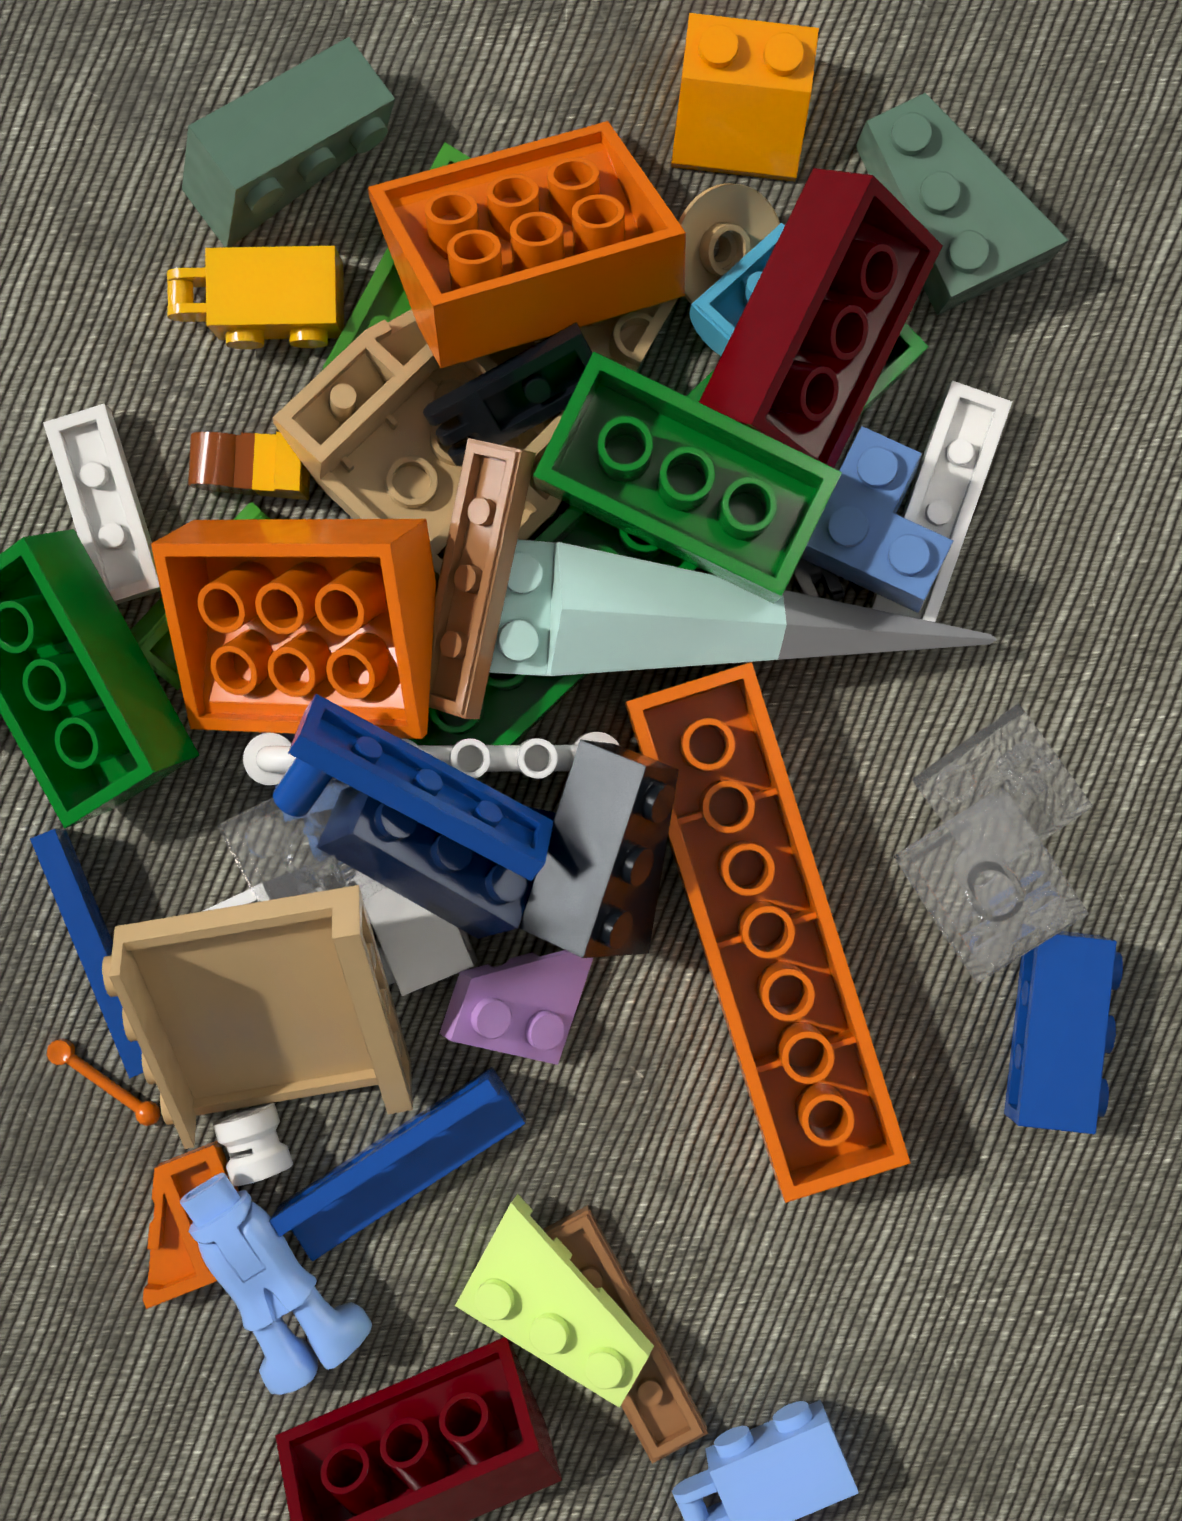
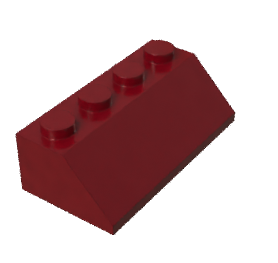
M813 168L699 403L835 468L943 245L874 175Z
M506 1337L275 1435L290 1521H469L562 1481L545 1420L512 1343Z

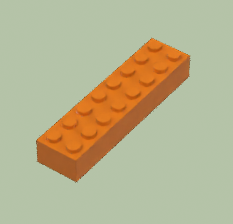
M752 662L627 701L625 706L641 755L679 769L668 841L773 1173L785 1203L910 1164L911 1162Z

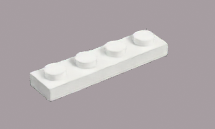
M953 380L947 385L901 517L953 540V543L919 613L874 593L870 605L871 609L936 622L1012 401Z

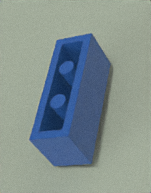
M1024 927L1004 1114L1018 1126L1096 1134L1097 1118L1104 1117L1109 1101L1108 1083L1106 1079L1102 1078L1104 1054L1112 1052L1116 1037L1115 1019L1112 1015H1109L1111 990L1119 988L1123 973L1122 955L1120 952H1116L1117 941L1094 934Z

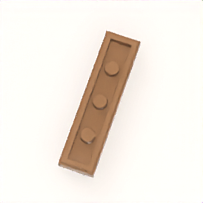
M468 438L435 596L429 696L430 708L464 719L480 718L536 453Z
M587 1205L544 1228V1232L552 1240L557 1237L572 1253L570 1261L595 1288L602 1287L654 1345L649 1358L621 1404L651 1463L653 1464L707 1435V1426L589 1206Z

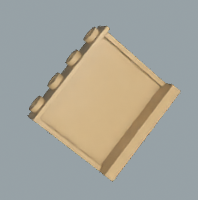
M359 885L115 926L112 955L105 956L102 963L105 989L110 997L118 996L123 1007L122 1017L125 1034L130 1042L138 1041L142 1050V1067L145 1079L148 1084H157L160 1091V1106L166 1125H175L185 1149L194 1148L196 1116L374 1085H379L387 1114L413 1110L411 1060Z

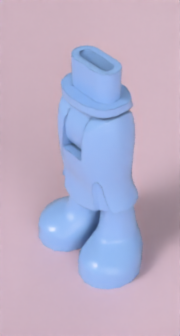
M219 1173L181 1198L180 1204L193 1221L188 1232L197 1241L202 1259L212 1275L235 1302L242 1317L243 1327L246 1330L252 1331L260 1344L265 1357L259 1372L265 1386L271 1394L282 1395L294 1392L306 1386L314 1379L318 1370V1359L327 1370L335 1368L345 1361L368 1336L372 1328V1322L364 1309L352 1302L335 1308L331 1307L316 1289V1278L300 1265L284 1236L279 1237L269 1222L271 1216L259 1205L251 1201L252 1198L246 1190L237 1192L225 1173ZM291 1311L293 1312L307 1335L311 1346L304 1339L293 1334L282 1319V1316Z

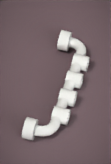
M603 732L585 733L578 737L572 745H552L547 740L540 738L528 739L520 745H485L476 739H463L455 745H417L411 740L402 739L474 779L482 776L485 772H521L531 778H544L553 771H570L580 740L619 745L612 736ZM263 733L253 738L246 746L243 755V763L248 775L254 781L263 785L279 784L296 758L288 754L292 742L285 736L277 733Z

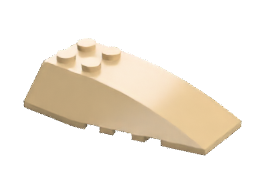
M678 298L579 328L592 352L594 351L636 372ZM411 309L389 322L384 319L361 333L273 417V423L318 486L353 519H427L437 588L462 466L454 464L448 454V450L452 445H442L436 435V430L440 425L431 426L424 416L423 410L434 400L549 337L478 357L467 362L440 368L417 325ZM564 411L502 444L503 446L536 453L518 534L519 540H529L555 513L561 503V500L535 488L533 474Z

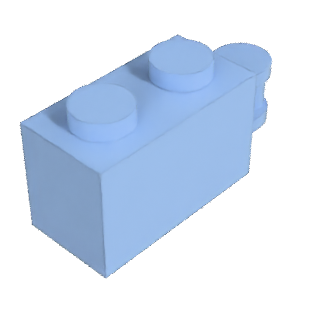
M821 1400L809 1405L805 1401L794 1402L779 1409L773 1415V1420L755 1428L749 1429L747 1426H738L723 1432L715 1439L714 1445L705 1448L709 1469L686 1478L672 1490L684 1521H795L859 1493ZM718 1492L721 1502L706 1507L703 1497Z

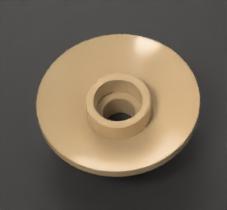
M720 184L700 193L684 210L678 222L686 232L685 298L692 304L780 224L774 208L761 193L741 184ZM718 239L720 243V249L717 256L714 258V246Z

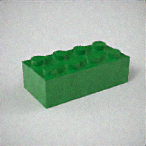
M593 351L533 474L535 488L774 604L782 597L842 472Z
M69 529L26 536L0 554V714L64 829L115 809L200 756L76 531Z

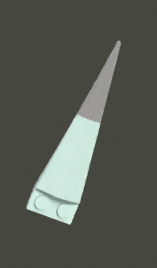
M517 539L489 673L561 676L990 645L997 639L988 633L786 590L782 597L773 604L715 575L562 542Z

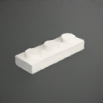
M101 404L43 422L77 535L116 605L161 591L151 547L152 541L111 408Z

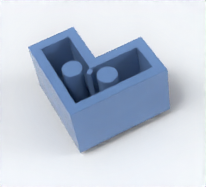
M861 426L839 470L842 474L808 541L802 559L919 613L951 548L953 540L896 514L917 472L922 453Z

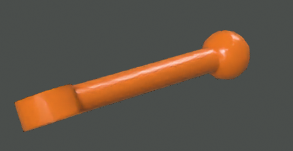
M58 1039L48 1046L47 1057L51 1063L55 1065L68 1064L134 1111L136 1120L140 1124L151 1126L159 1120L160 1108L156 1103L152 1101L142 1102L77 1056L74 1044L70 1040Z

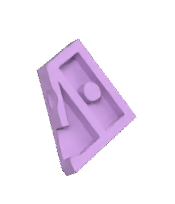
M566 950L544 956L528 953L510 958L501 966L493 967L487 964L461 971L439 1034L453 1042L558 1065L593 958H581Z

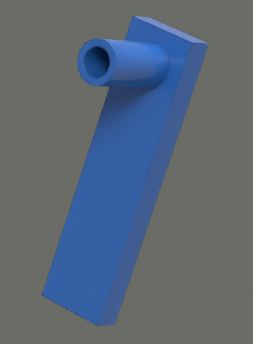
M315 694L303 713L288 754L296 758L273 792L274 802L280 810L294 817L307 815L334 777L530 881L543 868L546 862L553 820L324 697Z
M53 829L30 838L129 1079L144 1073L142 1050L138 1041L130 1042L128 1040L123 1025V1007L118 996L110 997L103 981V958L112 955L113 941L67 830Z

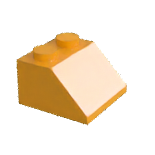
M689 13L671 167L795 182L812 92L819 28Z

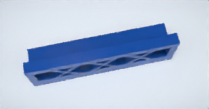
M490 1067L283 1201L269 1222L279 1237L292 1230L313 1262L526 1123V1118L494 1068Z

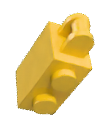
M335 246L205 248V267L174 268L167 271V317L180 322H206V326L219 340H226V346L230 348L259 349L264 347V339H289V344L294 347L321 348L328 345V338H339L344 328L343 261ZM193 287H206V303H194Z

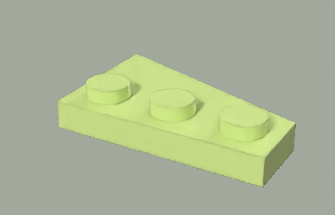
M517 1194L510 1203L455 1306L620 1408L649 1358L654 1345L602 1287L595 1288L570 1261L572 1253L557 1237L552 1240L530 1216L533 1210Z

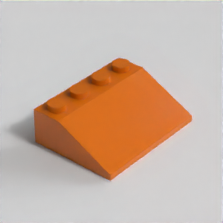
M609 121L368 187L371 204L417 325L440 368L467 362L478 357L552 336L576 322L579 327L588 326L602 320L685 296L686 232Z
M427 519L192 520L151 543L190 729L296 734L304 711L315 694H318L398 738L422 739L427 735L436 579Z

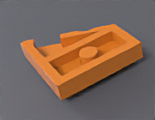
M218 1140L161 1162L154 1168L152 1188L154 1216L149 1224L147 1249L150 1250L148 1284L144 1287L143 1302L146 1309L217 1281L203 1261L197 1241L188 1232L193 1221L180 1204V1200L189 1191L219 1173H225L229 1179L226 1169L228 1162Z

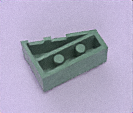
M350 37L188 125L182 191L223 246L232 247L355 154L365 153L377 146L388 133L387 126L395 98Z
M926 93L866 121L855 147L868 174L874 175L943 245L923 286L937 316L1050 262L1069 241Z

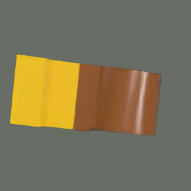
M276 431V434L241 433V435L221 432L191 433L188 486L213 492L309 500L310 473L280 432Z

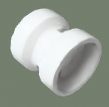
M275 1103L247 1108L213 1123L218 1143L226 1146L230 1160L226 1165V1169L233 1186H242L261 1181L292 1167L293 1161L289 1148L279 1141L276 1132L280 1119Z

